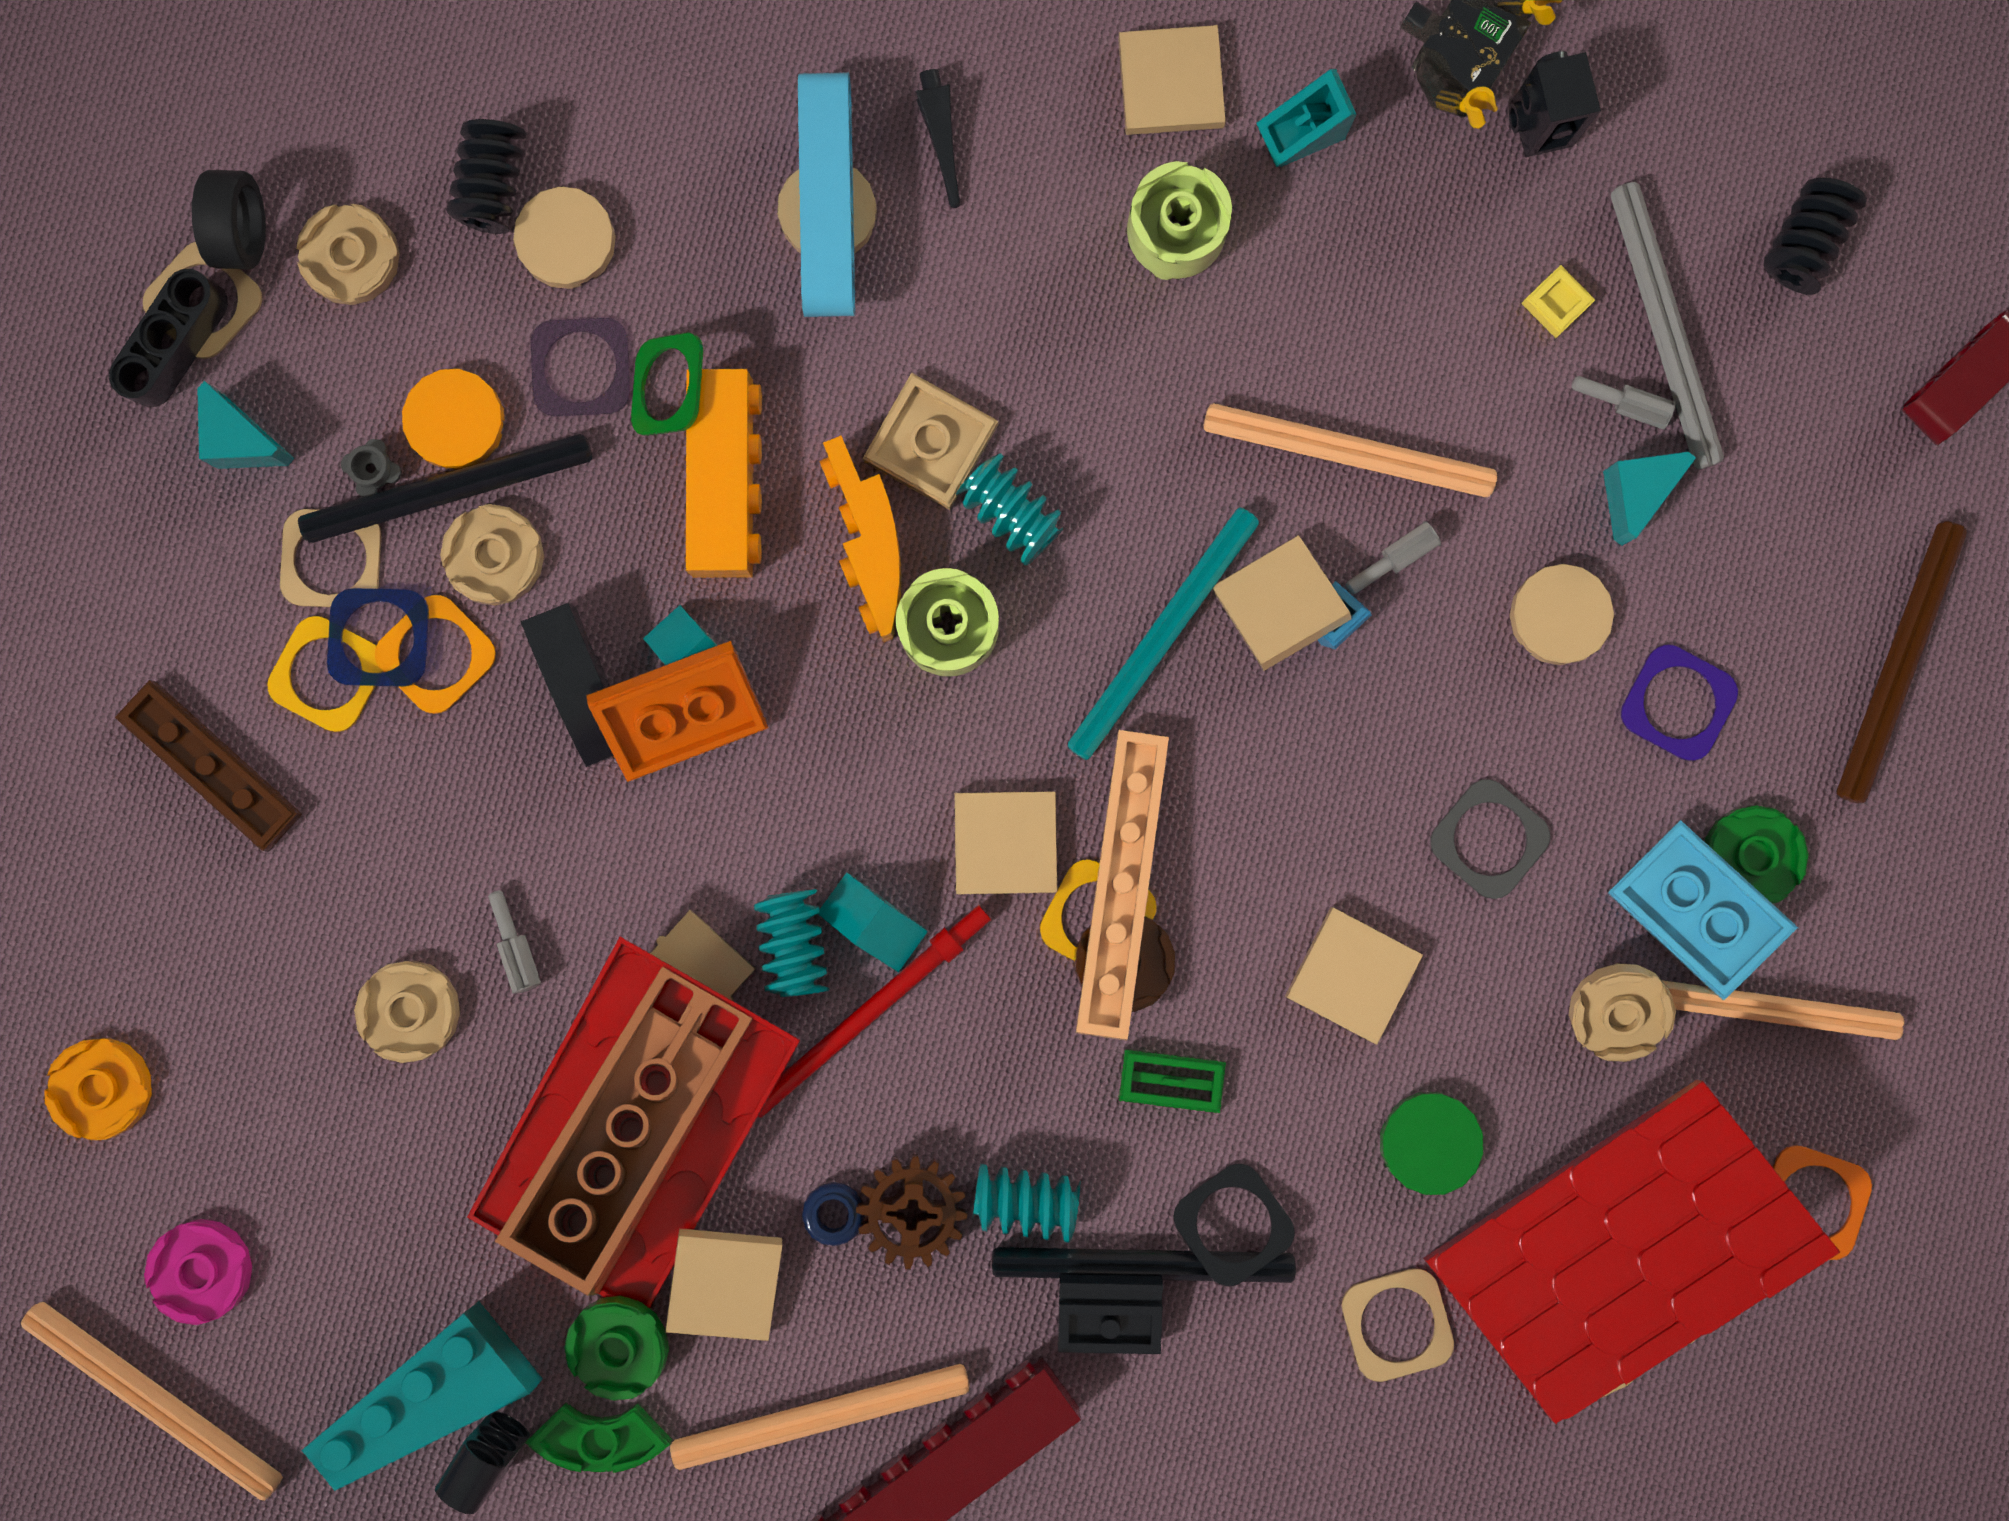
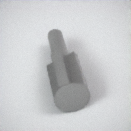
M1576 376L1571 385L1572 389L1577 392L1614 404L1615 413L1662 430L1667 427L1674 413L1675 401L1629 385H1624L1621 391L1581 376Z
M1423 521V524L1382 551V559L1346 582V588L1349 593L1355 595L1391 570L1397 574L1437 546H1441V541L1436 531L1428 522Z
M500 890L494 891L489 894L488 898L503 940L496 945L512 994L530 991L541 985L542 982L540 981L526 936L517 935L504 893Z

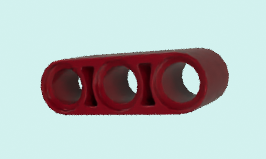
M2009 309L1984 326L1901 407V410L1935 445H1939L1957 432L2009 382Z

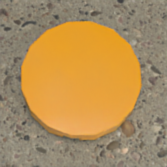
M462 369L438 370L423 377L408 393L402 409L403 431L411 448L427 462L441 468L457 470L485 461L499 446L503 435L501 431L503 429V421L505 422L504 408L496 391L478 375Z
M112 1038L88 1039L64 1049L53 1061L47 1076H50L48 1089L44 1090L45 1105L51 1118L63 1131L77 1138L106 1140L132 1129L143 1117L152 1096L151 1074L143 1057L129 1044Z

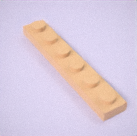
M1124 730L1118 731L1075 1032L1078 1034L1128 1040L1169 737Z

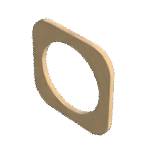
M196 242L187 245L146 289L143 296L145 313L174 272L194 266L207 265L199 254ZM221 269L231 277L236 286L238 294L237 308L234 316L225 327L211 333L196 355L197 358L207 359L219 354L261 307L262 292L259 286L241 269ZM176 329L168 330L166 333L176 340Z
M302 509L292 513L287 518L283 527L280 589L283 596L289 602L298 606L362 608L370 604L375 599L379 586L380 525L376 524L355 530L366 550L364 572L358 582L350 589L342 593L327 595L317 593L307 587L299 577L295 564L296 550L303 538L298 526V518L301 515L318 510Z
M1410 1268L1354 1284L1345 1292L1342 1299V1312L1357 1365L1368 1379L1377 1382L1395 1379L1440 1366L1451 1357L1454 1349V1340L1439 1286L1435 1278L1426 1270ZM1406 1288L1418 1293L1426 1300L1433 1313L1434 1332L1430 1343L1421 1354L1407 1361L1394 1362L1377 1356L1368 1348L1362 1335L1361 1319L1366 1305L1375 1295L1386 1289Z

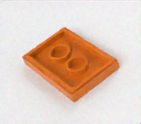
M731 641L586 695L588 706L627 782L768 729L766 717Z

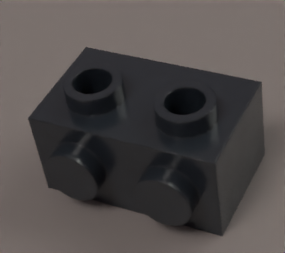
M1558 51L1540 58L1509 105V121L1513 132L1520 134L1525 158L1573 147L1601 112L1587 53L1568 56L1566 51Z

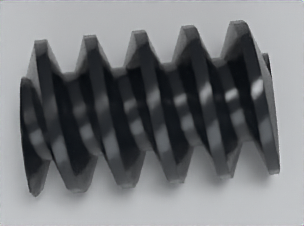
M493 119L466 121L462 124L460 131L465 140L459 142L457 147V153L462 160L457 161L453 169L455 176L459 179L452 181L450 185V192L455 199L448 201L446 211L453 219L472 229L490 234L507 233L509 228L497 222L496 218L497 216H511L513 209L499 201L500 197H514L516 189L504 183L503 179L517 178L520 173L518 168L507 163V159L523 157V151L510 144L511 139H525L527 133L523 128L505 121Z
M1814 178L1808 180L1801 188L1800 197L1793 203L1791 214L1784 220L1782 232L1774 238L1773 249L1764 257L1763 265L1767 273L1775 281L1797 293L1804 295L1818 293L1821 290V284L1816 278H1825L1829 275L1831 269L1826 261H1834L1840 255V249L1835 244H1843L1848 240L1849 231L1845 227H1852L1857 223L1858 214L1855 210L1862 209L1867 204V198L1863 191L1852 184L1838 179Z

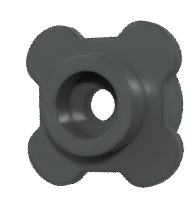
M379 439L367 441L366 445L355 448L350 454L345 455L341 461L343 472L348 474L357 484L356 492L361 497L376 494L377 489L387 483H396L401 477L400 466L391 462L386 454V444ZM370 464L375 465L376 469L373 473H368L367 467Z

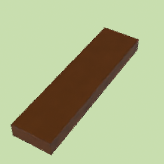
M149 680L116 715L115 718L262 851L269 852L303 815L156 681Z

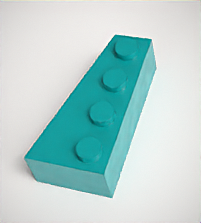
M478 1301L302 1449V1452L332 1489L336 1491L529 1395L543 1378L481 1302Z

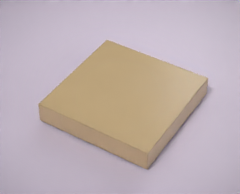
M1218 25L1119 32L1118 42L1126 135L1224 128L1226 121Z
M911 373L865 453L863 462L950 510L958 497L956 492L970 476L995 432L998 420Z
M1299 535L1215 584L1213 587L1216 597L1263 671L1352 620L1350 611Z
M1055 792L954 793L956 894L1057 893Z
M1330 907L1285 997L1377 1045L1423 954Z
M679 1228L666 1332L769 1341L782 1252V1238Z

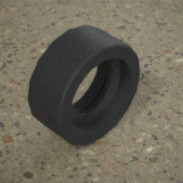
M206 170L199 175L194 186L192 197L194 238L200 256L210 267L217 269H253L259 264L263 255L266 238V217L263 199L255 179L245 171Z

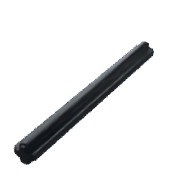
M577 434L307 513L298 518V526L305 541L310 543L318 542L584 464L592 460V451L588 439L583 434Z
M997 1247L992 1252V1273L995 1277L1059 1278V1274L1162 1276L1163 1280L1213 1281L1192 1251ZM1209 1251L1215 1257L1227 1262H1244L1260 1253ZM1282 1253L1243 1282L1291 1283L1295 1280L1296 1275L1295 1257L1291 1253Z

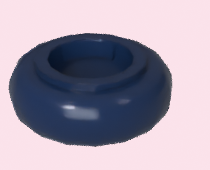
M837 1182L822 1184L811 1191L804 1202L802 1211L804 1227L814 1240L823 1245L838 1246L846 1244L858 1235V1226L864 1221L865 1215L856 1213V1204L863 1202V1200L853 1188L846 1184ZM834 1199L844 1203L848 1210L846 1224L839 1228H829L824 1225L818 1214L820 1205L823 1202Z

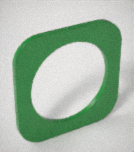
M682 333L647 340L640 347L635 361L631 410L632 426L638 434L650 436L681 432L689 429L695 422L699 412L703 365V344L697 335ZM677 349L684 355L688 363L689 386L686 397L678 411L670 418L659 421L651 416L646 406V379L654 361L663 352Z

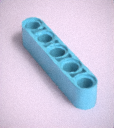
M849 72L799 73L798 131L804 317L855 316Z

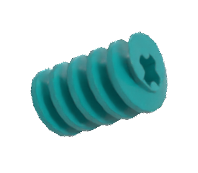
M999 453L983 462L960 486L956 496L967 491L963 500V506L968 510L982 504L977 516V520L980 523L985 524L997 518L992 528V535L999 538L1011 532L1006 548L1009 551H1015L1025 546L1021 556V563L1029 565L1062 532L1063 528L1058 529L1056 527L1062 512L1057 509L1044 516L1041 511L1047 497L1042 495L1029 501L1027 496L1033 484L1028 481L1018 487L1013 486L1012 483L1018 469L1013 467L1000 473L998 468L1004 456Z
M817 889L768 895L766 899L754 905L755 911L770 914L769 919L756 925L757 931L772 934L773 937L759 945V951L775 955L774 960L761 966L762 971L775 974L778 977L777 980L764 986L765 992L780 995V997H790L830 990L829 987L814 984L815 980L827 974V967L812 964L813 959L825 953V948L809 943L810 939L822 933V927L806 922L807 919L820 912L818 906L804 903V899L817 893Z
M980 1164L972 1219L975 1215H979L982 1231L988 1232L994 1219L999 1218L1003 1234L1010 1232L1015 1220L1020 1221L1023 1237H1029L1035 1224L1039 1223L1043 1239L1049 1240L1055 1227L1060 1226L1064 1242L1069 1243L1074 1234L1077 1221L1081 1181H1079L1075 1191H1072L1069 1177L1061 1175L1053 1189L1051 1188L1049 1175L1046 1172H1041L1035 1185L1031 1186L1028 1171L1021 1169L1015 1182L1011 1183L1007 1167L1002 1166L995 1179L990 1180L987 1165Z

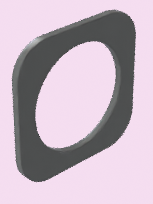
M1485 779L1473 783L1434 828L1430 837V846L1435 857L1476 892L1486 898L1498 899L1508 895L1544 853L1550 842V831L1542 818L1504 786L1494 780ZM1478 804H1501L1512 810L1524 826L1526 834L1524 853L1519 862L1503 874L1488 876L1476 873L1461 861L1456 852L1454 833L1457 823L1467 810Z

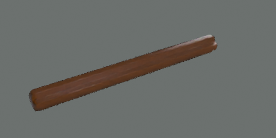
M1944 521L1935 528L1838 785L1837 795L1844 800L1852 803H1864L1868 799L1967 536V529L1960 524Z

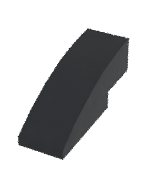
M566 603L520 621L550 694L585 766L590 767L613 758L614 755L588 706L586 696L610 687L599 657L593 652L577 608Z

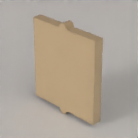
M692 910L686 913L667 936L657 938L658 946L650 953L732 1001V995L756 969Z

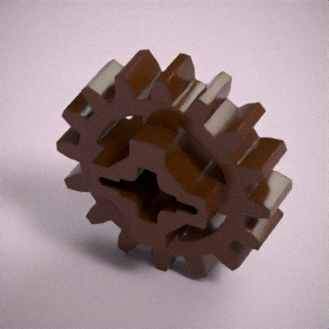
M912 1154L909 1166L903 1167L896 1156L892 1157V1171L886 1173L877 1166L873 1169L874 1176L878 1181L877 1184L874 1186L863 1183L861 1186V1192L869 1197V1202L856 1204V1213L868 1216V1219L858 1226L859 1234L873 1233L874 1236L868 1244V1249L872 1253L884 1247L886 1249L884 1261L888 1265L898 1255L903 1257L905 1269L911 1270L914 1257L920 1256L927 1267L932 1266L931 1252L937 1249L942 1255L947 1257L950 1254L946 1243L947 1238L961 1240L963 1236L962 1231L954 1225V1222L967 1219V1211L963 1208L955 1207V1203L965 1198L963 1189H949V1186L955 1179V1175L952 1171H949L939 1176L937 1174L939 1162L934 1158L924 1168L920 1167L918 1154ZM904 1179L903 1188L893 1197H883L880 1199L884 1191L891 1184ZM923 1179L932 1183L941 1192L945 1202L931 1200L923 1191ZM914 1199L917 1200L919 1209L925 1211V1213L917 1214L915 1222L909 1223L906 1222L904 1213L897 1211L898 1209H905L908 1205V1200ZM878 1220H882V1223L893 1224L900 1233V1243L891 1239L882 1230ZM932 1225L941 1226L932 1238L919 1243L920 1236Z

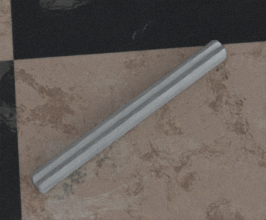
M1637 182L1626 183L1618 186L1611 192V200L1675 401L1690 453L1696 457L1693 462L1694 467L1697 469L1712 467L1723 461V451L1640 185Z

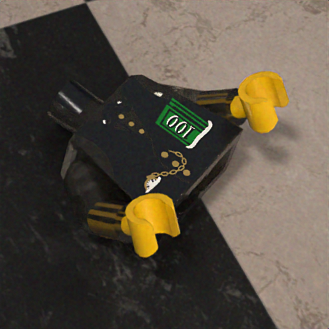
M1451 0L1442 16L1416 1L1400 28L1424 43L1412 64V68L1417 73V80L1429 105L1433 109L1459 117H1468L1469 123L1473 128L1479 129L1483 127L1486 122L1482 109H1489L1493 112L1498 110L1494 93L1490 88L1532 22L1527 19L1534 14L1539 24H1551L1556 16L1552 7L1546 4H1559L1563 0Z

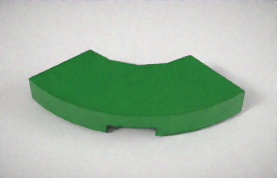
M565 1402L526 1441V1444L547 1461L571 1471L580 1473L582 1471H613V1473L637 1467L651 1460L665 1450L673 1440L638 1403L622 1414L601 1418L583 1414Z

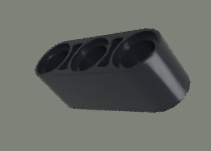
M181 269L174 272L168 278L112 363L109 370V381L112 388L119 395L146 407H157L164 404L171 397L196 359V355L225 315L228 307V297L225 290L218 283L194 269ZM204 287L203 300L198 305L190 307L189 298L191 293L196 288ZM175 328L177 337L174 344L167 349H163L162 338L168 330ZM147 370L149 373L148 383L142 390L136 392L135 379L140 372Z
M500 1411L487 1415L464 1440L435 1486L436 1495L456 1511L464 1514L476 1513L502 1481L530 1436L527 1428L515 1418Z

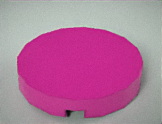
M198 1219L179 1224L158 1238L147 1256L144 1278L146 1288L150 1287L151 1294L155 1298L153 1303L161 1313L179 1323L199 1325L219 1319L239 1305L250 1286L252 1263L248 1247L236 1231L221 1222Z

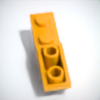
M840 435L823 442L828 457L819 462L830 488L832 489L840 485L847 503L838 508L849 534L859 531L861 536L843 543L848 557L839 560L849 587L853 588L860 585L867 603L858 606L869 635L879 631L885 643L894 638L896 611L901 598V557L898 534L880 474L860 481L844 440Z

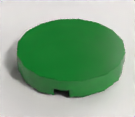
M1756 805L1731 810L1715 821L1705 837V843L1772 904L1782 901L1789 896L1787 894L1792 892L1806 875L1809 854L1803 833L1797 825H1793L1785 817L1786 815L1777 809Z
M1418 1092L1400 1100L1388 1115L1386 1122L1384 1121L1380 1131V1153L1388 1171L1406 1188L1424 1195H1445L1463 1187L1477 1172L1483 1156V1133L1475 1115L1461 1101L1439 1092Z
M623 1296L600 1298L582 1310L568 1329L564 1349L568 1368L574 1377L578 1375L580 1380L586 1384L584 1388L595 1396L616 1401L633 1399L644 1393L647 1388L654 1384L666 1366L669 1344L666 1329L654 1311L638 1300Z

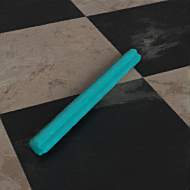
M1241 507L1236 509L1068 741V748L1073 753L1085 760L1091 758L1259 525V520L1255 515Z

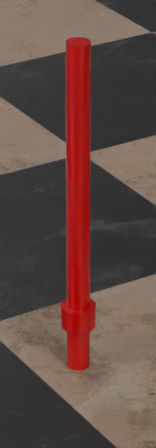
M977 905L950 930L944 927L929 940L932 944L929 948L784 1071L758 1117L762 1118L943 961L946 960L950 963L964 951L962 945L992 920L981 906Z

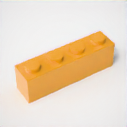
M687 369L686 394L689 386V369ZM702 369L699 412L693 425L686 430V571L693 578L753 577V564H761L760 534H753V514H761L762 494L761 485L753 484V465L761 464L762 443L761 435L753 434V415H761L762 392L760 384L753 385V379L748 369Z

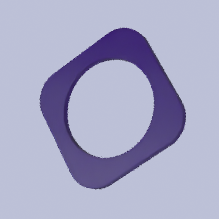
M1663 645L1654 649L1647 657L1622 705L1621 718L1625 727L1637 736L1680 759L1687 761L1698 760L1710 752L1736 703L1738 688L1734 679L1726 672L1677 646ZM1685 667L1698 672L1707 680L1714 694L1715 709L1710 723L1702 732L1687 739H1675L1663 735L1651 725L1645 713L1644 694L1646 688L1656 674L1667 668Z

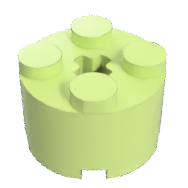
M1170 162L1150 171L1142 179L1133 196L1127 223L1128 242L1137 260L1156 277L1164 280L1191 277L1207 269L1219 256L1231 223L1232 202L1226 186L1212 171L1206 168L1202 170L1190 166L1188 162ZM1175 216L1179 222L1187 219L1188 223L1186 226H1181L1179 223L1173 224L1170 218Z
M942 568L924 573L909 586L897 607L896 628L905 652L922 670L939 676H959L976 669L991 655L998 637L999 615L995 599L983 583L961 570ZM951 612L953 619H962V623L955 625V633L945 635L943 628H934V624L941 622L942 613Z

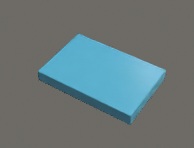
M1681 820L1608 892L1620 906L1721 1000H1725L1798 928Z

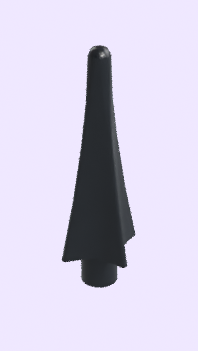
M929 69L919 74L922 90H916L918 97L916 101L939 162L949 205L952 208H957L960 206V196L953 152L950 84L942 86L939 70Z

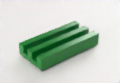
M1124 1049L1119 1101L1220 1113L1226 1067L1225 1061ZM1134 1062L1214 1071L1213 1080L1133 1070ZM1132 1081L1208 1090L1211 1091V1100L1131 1090Z

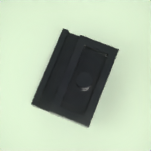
M1059 1274L1058 1352L1161 1354L1162 1276Z

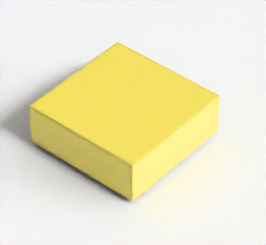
M1560 265L1521 304L1557 338L1595 299Z

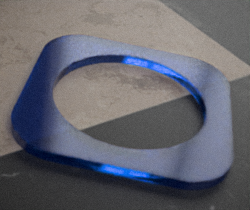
M351 588L340 592L332 601L330 608L327 668L332 678L341 684L350 686L406 687L418 682L426 669L429 607L426 600L415 591L403 589ZM374 602H387L401 608L409 617L414 630V642L408 657L398 667L384 673H369L358 669L346 656L342 642L343 630L350 616L360 607Z

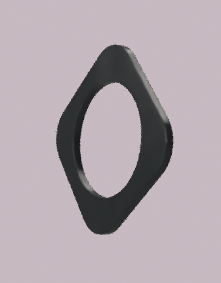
M1245 1164L1228 1166L1179 1201L1173 1215L1177 1231L1209 1277L1217 1284L1227 1287L1242 1283L1284 1253L1291 1246L1295 1236L1294 1225L1259 1174L1252 1167ZM1235 1187L1253 1193L1262 1201L1269 1213L1271 1232L1266 1246L1257 1256L1244 1262H1227L1215 1257L1205 1248L1198 1234L1197 1216L1202 1203L1212 1193L1223 1188Z

